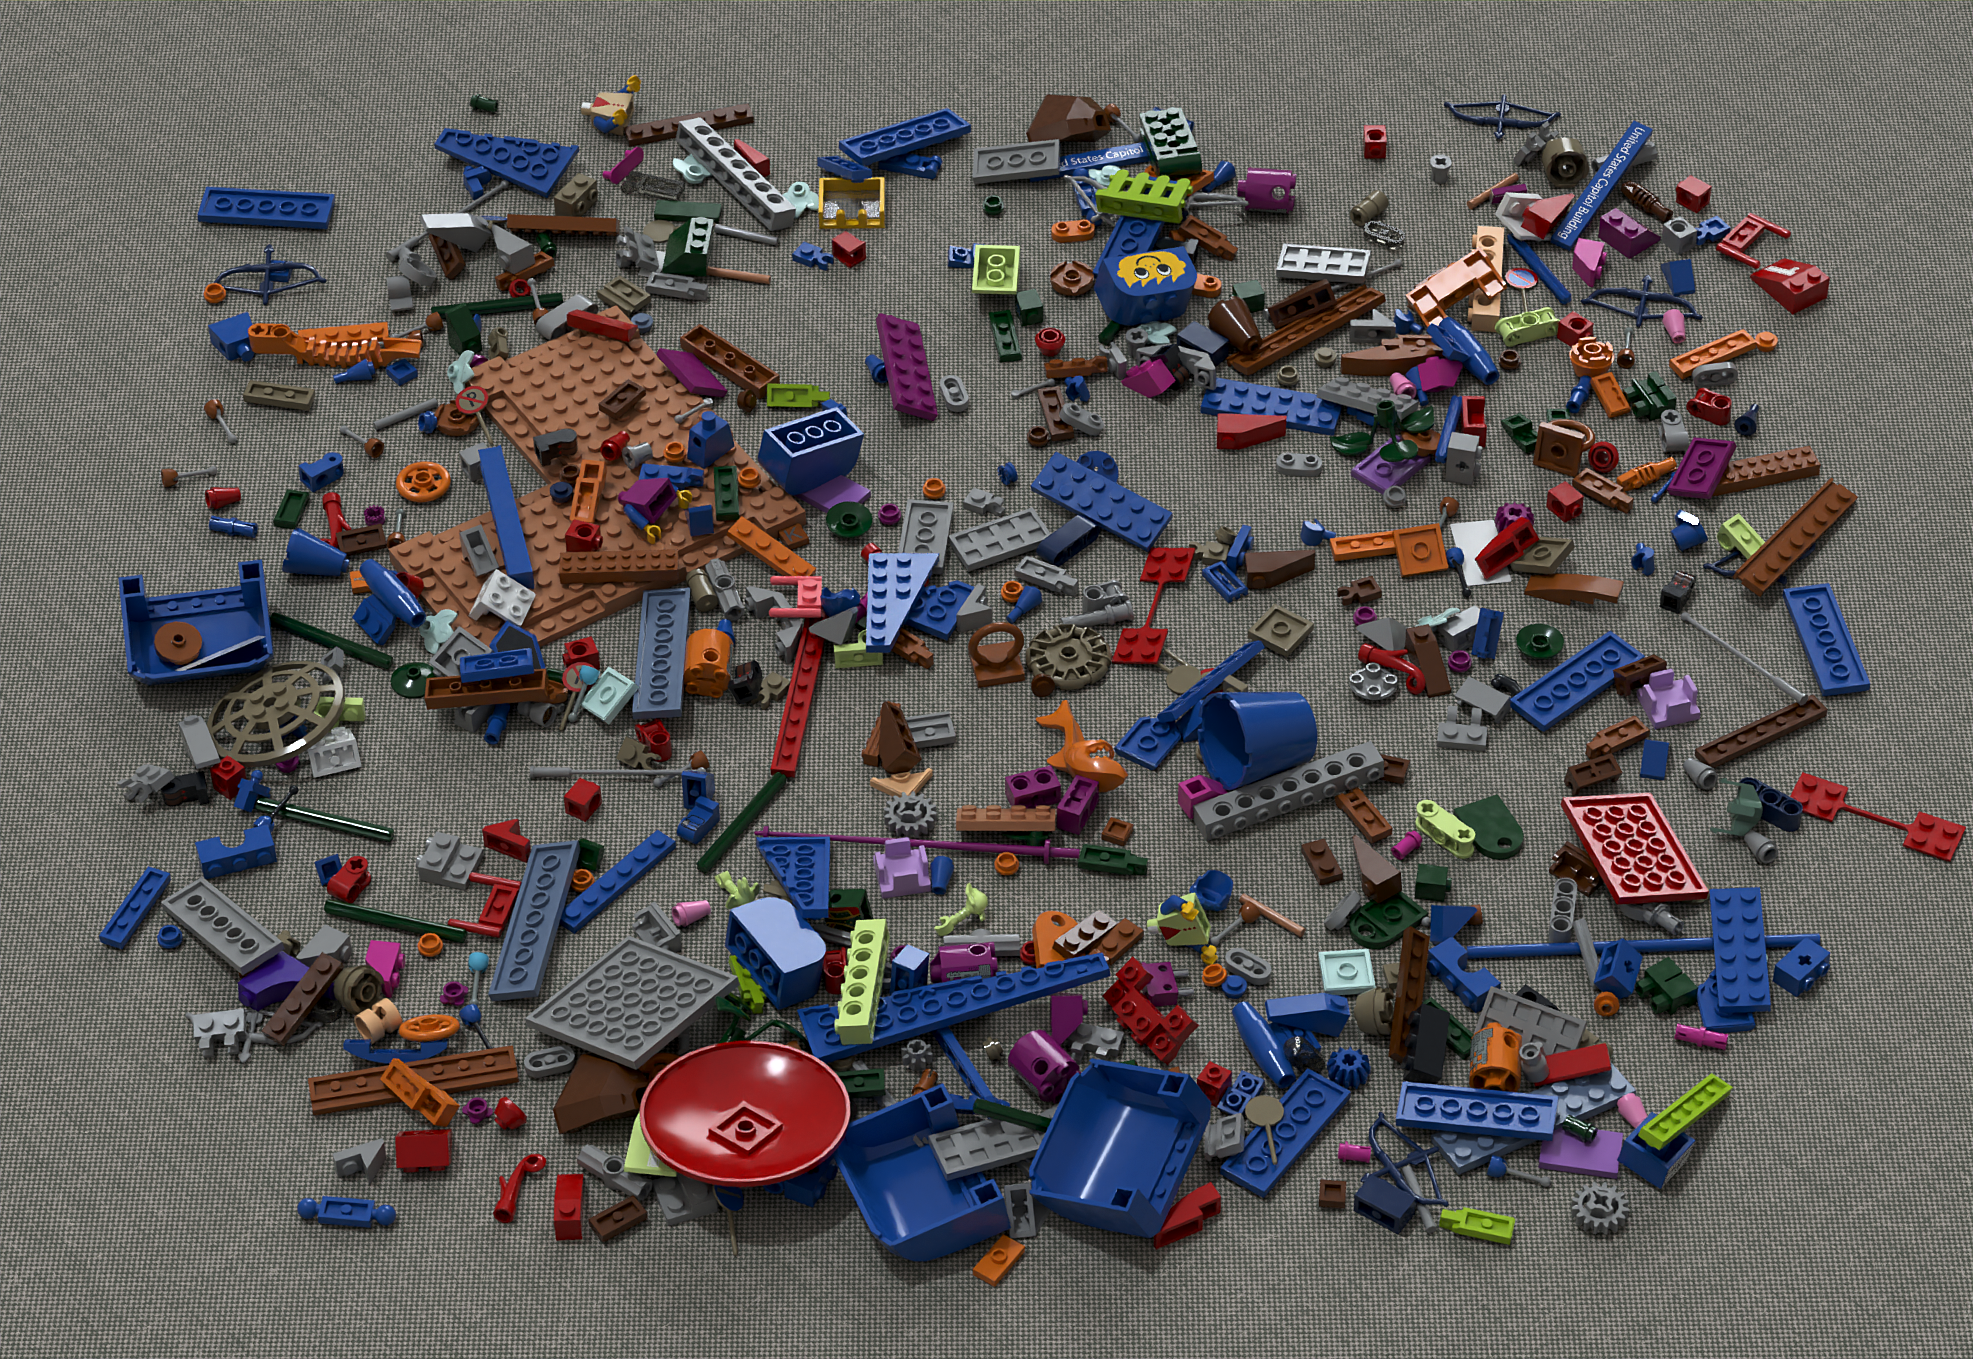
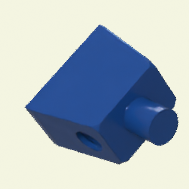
M245 312L208 325L210 342L227 360L232 361L241 357L243 361H249L254 357L255 352L251 350L248 329L252 326L249 313Z
M712 411L704 412L702 420L689 431L687 459L705 469L734 448V441L728 422Z

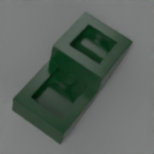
M1518 413L1501 420V425L1506 433L1523 452L1527 454L1535 450L1538 433L1533 430L1530 419Z

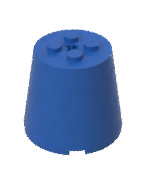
M1218 692L1207 696L1201 705L1199 717L1202 718V729H1198L1201 756L1209 775L1213 780L1220 782L1223 785V789H1238L1306 764L1315 754L1317 747L1315 717L1307 700L1297 692Z

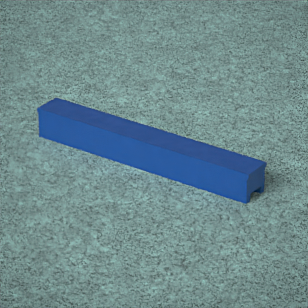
M501 445L478 450L481 461L480 469L507 576L528 589H535L533 570Z

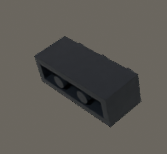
M1422 1003L1415 1011L1410 1013L1407 1022L1410 1029L1404 1044L1407 1047V1051L1401 1066L1404 1069L1403 1080L1436 1085L1442 1079L1450 1018L1449 1012Z

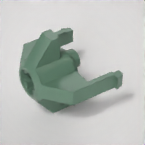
M1720 778L1719 782L1739 786L1737 798L1733 802H1728L1727 813H1730L1733 819L1731 830L1711 827L1710 831L1716 834L1717 832L1744 836L1760 821L1763 811L1762 803L1753 785Z

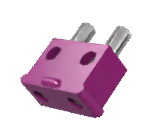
M1142 962V966L1154 976L1142 991L1155 1007L1177 1005L1178 997L1193 996L1194 990L1192 987L1177 988L1175 978L1188 977L1189 972L1187 968L1172 969L1171 962L1150 964Z

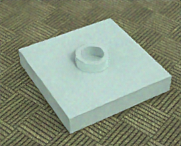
M608 667L584 696L580 706L605 723L610 724L639 687L625 676Z
M1369 949L1318 953L1324 993L1352 995L1362 994L1375 988Z

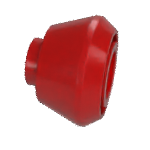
M1044 328L1036 334L1035 343L1043 355L1052 357L1059 354L1063 348L1065 335L1056 328Z
M1601 441L1590 448L1588 461L1594 470L1607 473L1617 466L1619 453L1613 444Z
M507 1097L499 1099L494 1114L497 1116L494 1121L504 1130L508 1127L513 1130L527 1122V1115Z

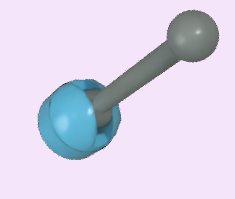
M586 665L581 667L579 678L583 685L573 712L568 716V720L572 723L578 719L577 712L587 686L594 684L599 677L600 671Z
M481 952L470 954L468 959L469 969L472 973H475L472 999L469 1001V1005L475 1004L479 1006L477 1000L479 975L488 968L489 957Z

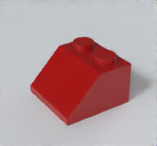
M452 1129L399 1131L395 1136L396 1168H403V1172H417L419 1167H429V1171L445 1170V1166L451 1164Z

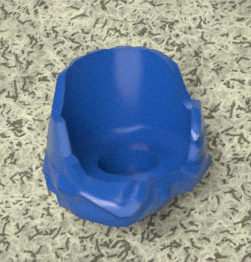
M824 587L820 596L823 611L829 617L855 606L859 607L861 602L860 595L854 588H852V591L850 589H843L838 593H831L827 587Z
M1208 870L1202 877L1198 876L1195 883L1190 887L1189 892L1190 894L1196 893L1204 910H1225L1231 897L1233 880L1219 870Z

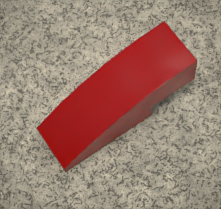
M1521 516L1493 538L1478 554L1475 561L1485 579L1490 578L1524 555L1523 550L1539 540L1530 520Z
M1212 1182L1192 1191L1171 1207L1160 1232L1154 1235L1153 1246L1155 1249L1202 1231L1203 1220L1221 1213V1195Z

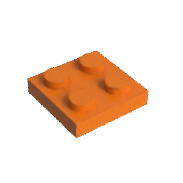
M1439 523L1393 530L1392 535L1401 578L1448 569Z

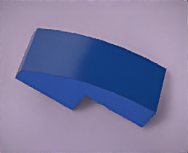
M973 243L971 249L949 246L948 267L974 268L975 246L985 244Z
M1242 1070L1233 1086L1227 1088L1217 1109L1229 1115L1242 1113L1244 1116L1247 1103L1254 1097L1259 1096L1266 1085L1265 1080Z

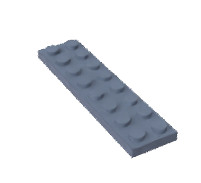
M690 587L643 590L635 684L639 688L633 697V719L682 717L684 660L691 607Z
M578 840L532 846L488 993L491 1001L538 997L579 857L580 845Z
M1611 1063L1610 1071L1550 1083L1528 1094L1558 1096V1109L1554 1130H1557L1564 1126L1563 1123L1568 1115H1572L1581 1121L1617 1106L1618 1100L1626 1094L1634 1093L1636 1096V1089ZM1444 1130L1431 1135V1143L1439 1147L1441 1155L1458 1175L1491 1161L1492 1155L1501 1157L1537 1141L1536 1139Z

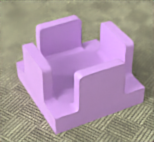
M1672 669L1654 672L1650 674L1649 684L1643 685L1642 689H1637V698L1654 729L1700 719L1701 712L1696 705L1698 691L1689 675L1684 676L1683 680L1673 681L1674 672Z
M905 837L886 840L885 853L880 855V852H875L873 863L882 899L931 891L928 860L924 845L919 846V849L910 850V839Z

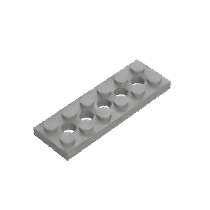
M203 877L161 902L163 910L242 975L284 950L281 940Z

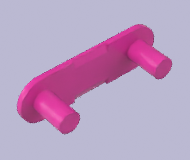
M635 147L632 151L626 150L625 158L611 171H604L603 178L610 179L613 184H618L643 160V149Z

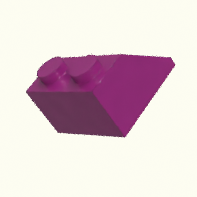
M1617 208L1600 217L1598 238L1628 259L1661 240V237Z

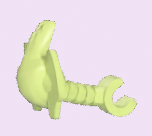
M728 871L714 876L718 886L725 888L731 894L726 902L727 909H733L753 902L760 892L759 884L756 882L750 888L745 877L742 878V881L738 879L736 886L732 882Z
M968 883L965 892L967 895L966 907L951 917H940L939 920L942 925L935 926L934 928L938 935H948L958 922L966 919L970 914H978L981 921L985 920L984 910L988 906L987 896L976 888H972L971 883Z

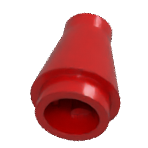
M620 431L618 434L603 441L600 448L601 455L609 461L619 459L623 448L630 441L628 433Z
M211 487L210 490L205 491V501L209 509L214 508L216 510L241 500V493L238 487Z

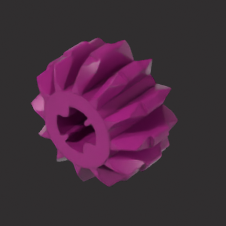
M1515 501L1513 504L1505 502L1503 507H1498L1494 520L1498 533L1521 516L1530 520L1533 526L1535 518L1531 508L1525 507L1524 503L1516 504Z

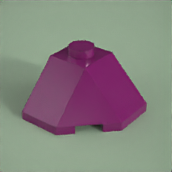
M1057 992L1050 995L1051 1037L1059 1045L1083 1022V1015H1088L1087 1000L1082 999V994Z

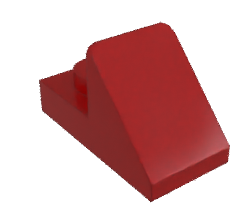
M518 819L488 825L482 829L485 847L525 863L528 862L531 853L530 840L520 835Z

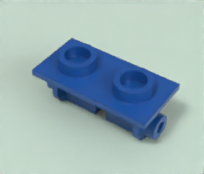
M1480 608L1471 654L1477 655L1480 658L1495 659L1504 612Z

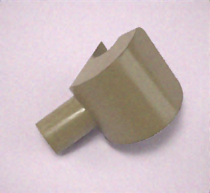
M282 931L277 938L283 943V952L296 957L300 952L301 943L292 938L289 931Z

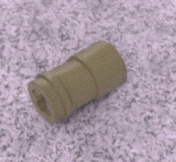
M1379 190L1372 191L1350 211L1352 222L1357 226L1368 224L1373 217L1378 216L1389 206L1388 198Z
M702 569L690 571L686 576V585L691 589V596L696 608L701 612L713 610L718 604V597L709 582L707 573Z

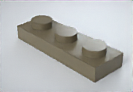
M250 380L243 394L244 402L309 411L316 394L315 389Z

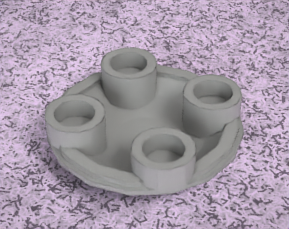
M1369 663L1366 665V668L1350 675L1349 685L1351 690L1359 697L1369 700H1381L1391 696L1396 691L1398 679L1395 675L1380 668L1379 664Z

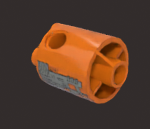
M701 629L688 637L683 673L685 690L688 693L719 698L727 690L728 683L731 680L734 649L733 641L727 634L716 629Z
M1493 1022L1473 1035L1471 1038L1469 1085L1471 1088L1517 1092L1520 1089L1522 1060L1519 1053L1522 1047V1036L1502 1027L1499 1023Z

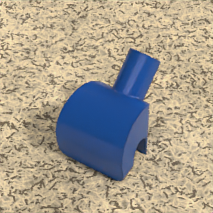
M1400 309L1395 310L1393 322L1396 323L1395 333L1406 335L1413 331L1417 335H1421L1424 328L1414 322V317L1410 310H1408V314H1403Z
M1082 376L1067 377L1064 381L1067 385L1065 391L1067 398L1073 402L1077 397H1080V401H1088L1090 393Z
M1314 519L1316 524H1312L1310 521H1303L1300 536L1306 545L1316 546L1323 539L1330 541V538L1336 537L1335 532L1325 530L1324 526L1317 519Z
M1638 543L1636 545L1637 553L1631 558V564L1635 570L1643 567L1642 573L1649 576L1655 570L1654 550L1650 547H1645L1643 543Z

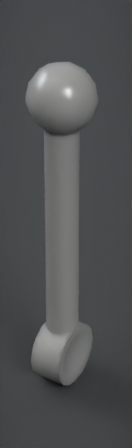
M1049 378L1046 382L1020 391L1013 390L1011 397L1018 399L1022 394L1045 386H1054L1055 380Z
M710 398L704 399V403L683 415H676L674 421L680 424L683 422V419L704 407H712L713 400Z

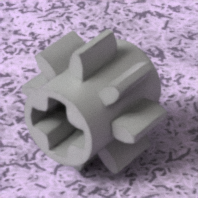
M922 1039L909 1040L907 1048H901L903 1066L908 1065L912 1071L925 1070L927 1062H933L931 1045H926Z

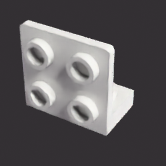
M1506 192L1495 213L1501 220V223L1508 227L1513 236L1518 240H1543L1521 227L1524 221L1522 214L1527 206L1532 207L1537 200H1542V198L1538 194ZM1548 234L1544 240L1550 241L1552 236Z
M496 569L483 584L468 616L477 621L482 614L487 615L491 611L505 621L520 627L536 594Z
M333 728L331 733H327L319 742L307 750L314 778L362 767L357 742L349 728Z

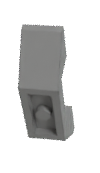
M1172 344L1138 348L1136 350L1137 366L1140 367L1144 362L1151 360L1150 357L1162 346ZM1178 346L1180 349L1178 356L1190 374L1194 375V384L1215 390L1216 369L1208 353Z
M753 586L746 587L747 598L744 599L748 611H752L757 619L769 615L771 608H791L782 593ZM775 618V620L781 622L783 629L776 632L777 643H774L775 651L779 657H783L787 664L792 663L800 643L802 622L799 618Z

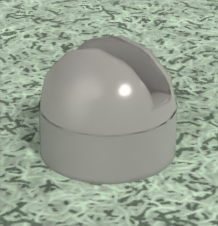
M617 250L615 257L618 268L630 266L633 260L621 258V250Z

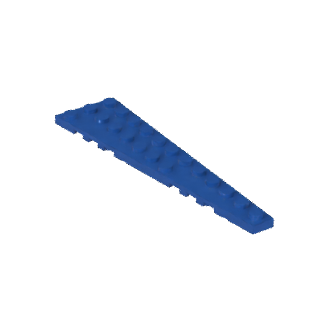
M1103 953L1070 958L1064 961L1049 962L1043 968L1035 969L1028 966L1022 967L1021 972L1007 974L1006 971L996 972L997 976L982 979L981 975L915 987L909 990L894 991L891 996L880 997L872 1044L842 1045L840 1035L835 1033V1019H839L838 1006L829 1007V1004L798 1009L797 1012L812 1055L826 1064L1109 977L1111 974Z

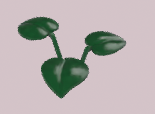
M1383 400L1376 405L1377 415H1374L1371 435L1365 432H1354L1338 437L1330 436V442L1337 452L1343 455H1358L1366 452L1368 449L1367 445L1373 443L1379 422L1383 428L1390 429L1393 444L1385 445L1380 449L1381 459L1387 462H1400L1404 459L1410 460L1418 454L1417 444L1411 440L1397 442L1393 426L1396 422V427L1402 431L1407 430L1409 433L1425 432L1434 426L1433 406L1413 412L1400 420L1394 402Z
M732 992L725 997L734 1001L736 1006L721 996L717 995L715 997L718 1011H728L735 1015L731 1026L727 1029L719 1043L751 1041L770 1026H775L795 1034L802 1040L808 1052L811 1050L808 1041L802 1033L793 1026L778 1019L770 1020L749 1037L745 1038L744 1036L747 1032L738 1027L737 1024L740 1017L748 1022L752 1021L742 1011L743 1007L750 1012L752 1008Z

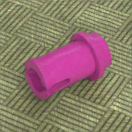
M1416 831L1407 832L1405 838L1391 848L1393 856L1398 860L1404 859L1412 850L1420 848L1423 841L1422 837Z
M1345 1141L1344 1144L1339 1143L1338 1159H1343V1162L1352 1160L1369 1163L1371 1146L1348 1144V1141Z

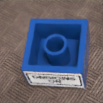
M1651 1112L1625 1139L1617 1161L1661 1189L1686 1163L1695 1139L1682 1132L1660 1150L1651 1147L1638 1136L1641 1128L1657 1116V1114Z

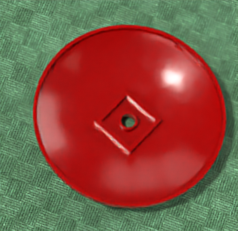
M766 1041L724 1042L685 1054L667 1065L654 1077L645 1090L640 1105L641 1131L647 1145L657 1158L676 1172L689 1178L709 1184L730 1187L769 1185L792 1179L810 1171L824 1162L839 1147L847 1133L850 1122V1101L847 1090L839 1076L828 1065L802 1050Z

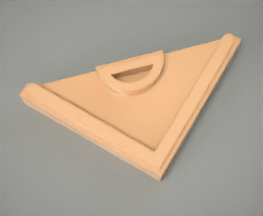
M927 768L925 772L910 774V772L893 774L890 778L884 779L873 777L870 780V786L892 797L896 795L900 798L902 797V792L910 796L912 791L916 795L933 776V770Z

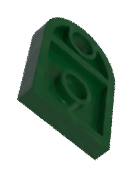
M1498 794L1454 809L1453 815L1475 831V840L1472 843L1482 855L1491 859L1503 860L1515 856L1522 849L1523 830ZM1501 844H1506V845H1509L1510 847H1509V848H1501V847H1499V845H1501Z
M1402 891L1379 904L1372 899L1352 914L1349 924L1350 936L1362 947L1368 949L1386 948L1402 938L1406 928L1409 926L1416 928L1422 924L1421 920L1424 917H1428V912ZM1368 931L1371 935L1364 936L1360 932Z

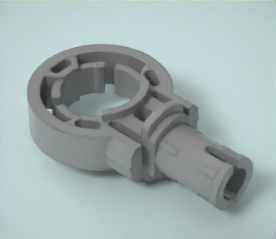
M407 246L401 247L398 250V257L400 258L399 270L405 276L421 285L432 286L437 274L423 261H420L421 257L419 254L412 252Z
M1664 902L1643 903V905H1619L1622 913L1629 918L1645 921L1652 926L1660 925L1673 935L1679 934L1683 929V921L1669 913L1670 906Z

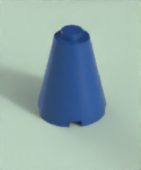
M295 527L286 549L287 559L283 561L282 572L341 576L342 572L347 573L350 560L346 559V553L301 528Z

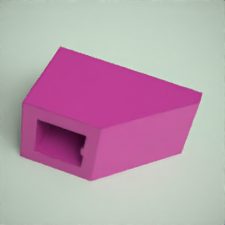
M1578 238L1573 255L1572 269L1589 287H1594L1596 279L1600 280L1601 265L1606 263L1607 252H1604L1605 243Z
M1438 356L1427 358L1425 363L1418 365L1422 391L1436 393L1454 387L1463 367L1462 362L1451 361L1447 358L1439 359Z
M1158 359L1153 362L1148 360L1140 367L1137 365L1133 366L1126 372L1127 376L1121 383L1151 398L1163 393L1176 380L1162 360Z
M1198 775L1178 783V804L1187 816L1192 819L1194 818L1193 805L1228 792L1226 789H1223V785L1220 782Z
M371 940L365 958L366 965L373 967L382 975L385 984L381 983V991L386 997L391 998L394 988L399 986V971L404 969L406 956L402 954L401 943Z

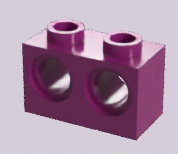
M1050 765L1005 777V795L1011 806L1023 805L1026 806V809H1036V806L1039 805L1048 806L1060 803L1061 785Z
M1079 775L1075 776L1057 807V828L1080 835L1099 802L1098 781Z

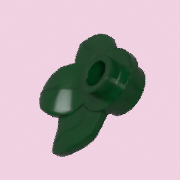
M1006 831L1003 835L1014 840H1026V845L1044 846L1045 840L1052 834V831Z

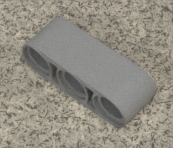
M577 294L542 316L537 321L535 329L551 341L578 329L567 325L568 312L578 309L597 314L598 305L584 295Z
M1561 878L1555 883L1549 925V943L1571 942L1577 883L1570 878Z

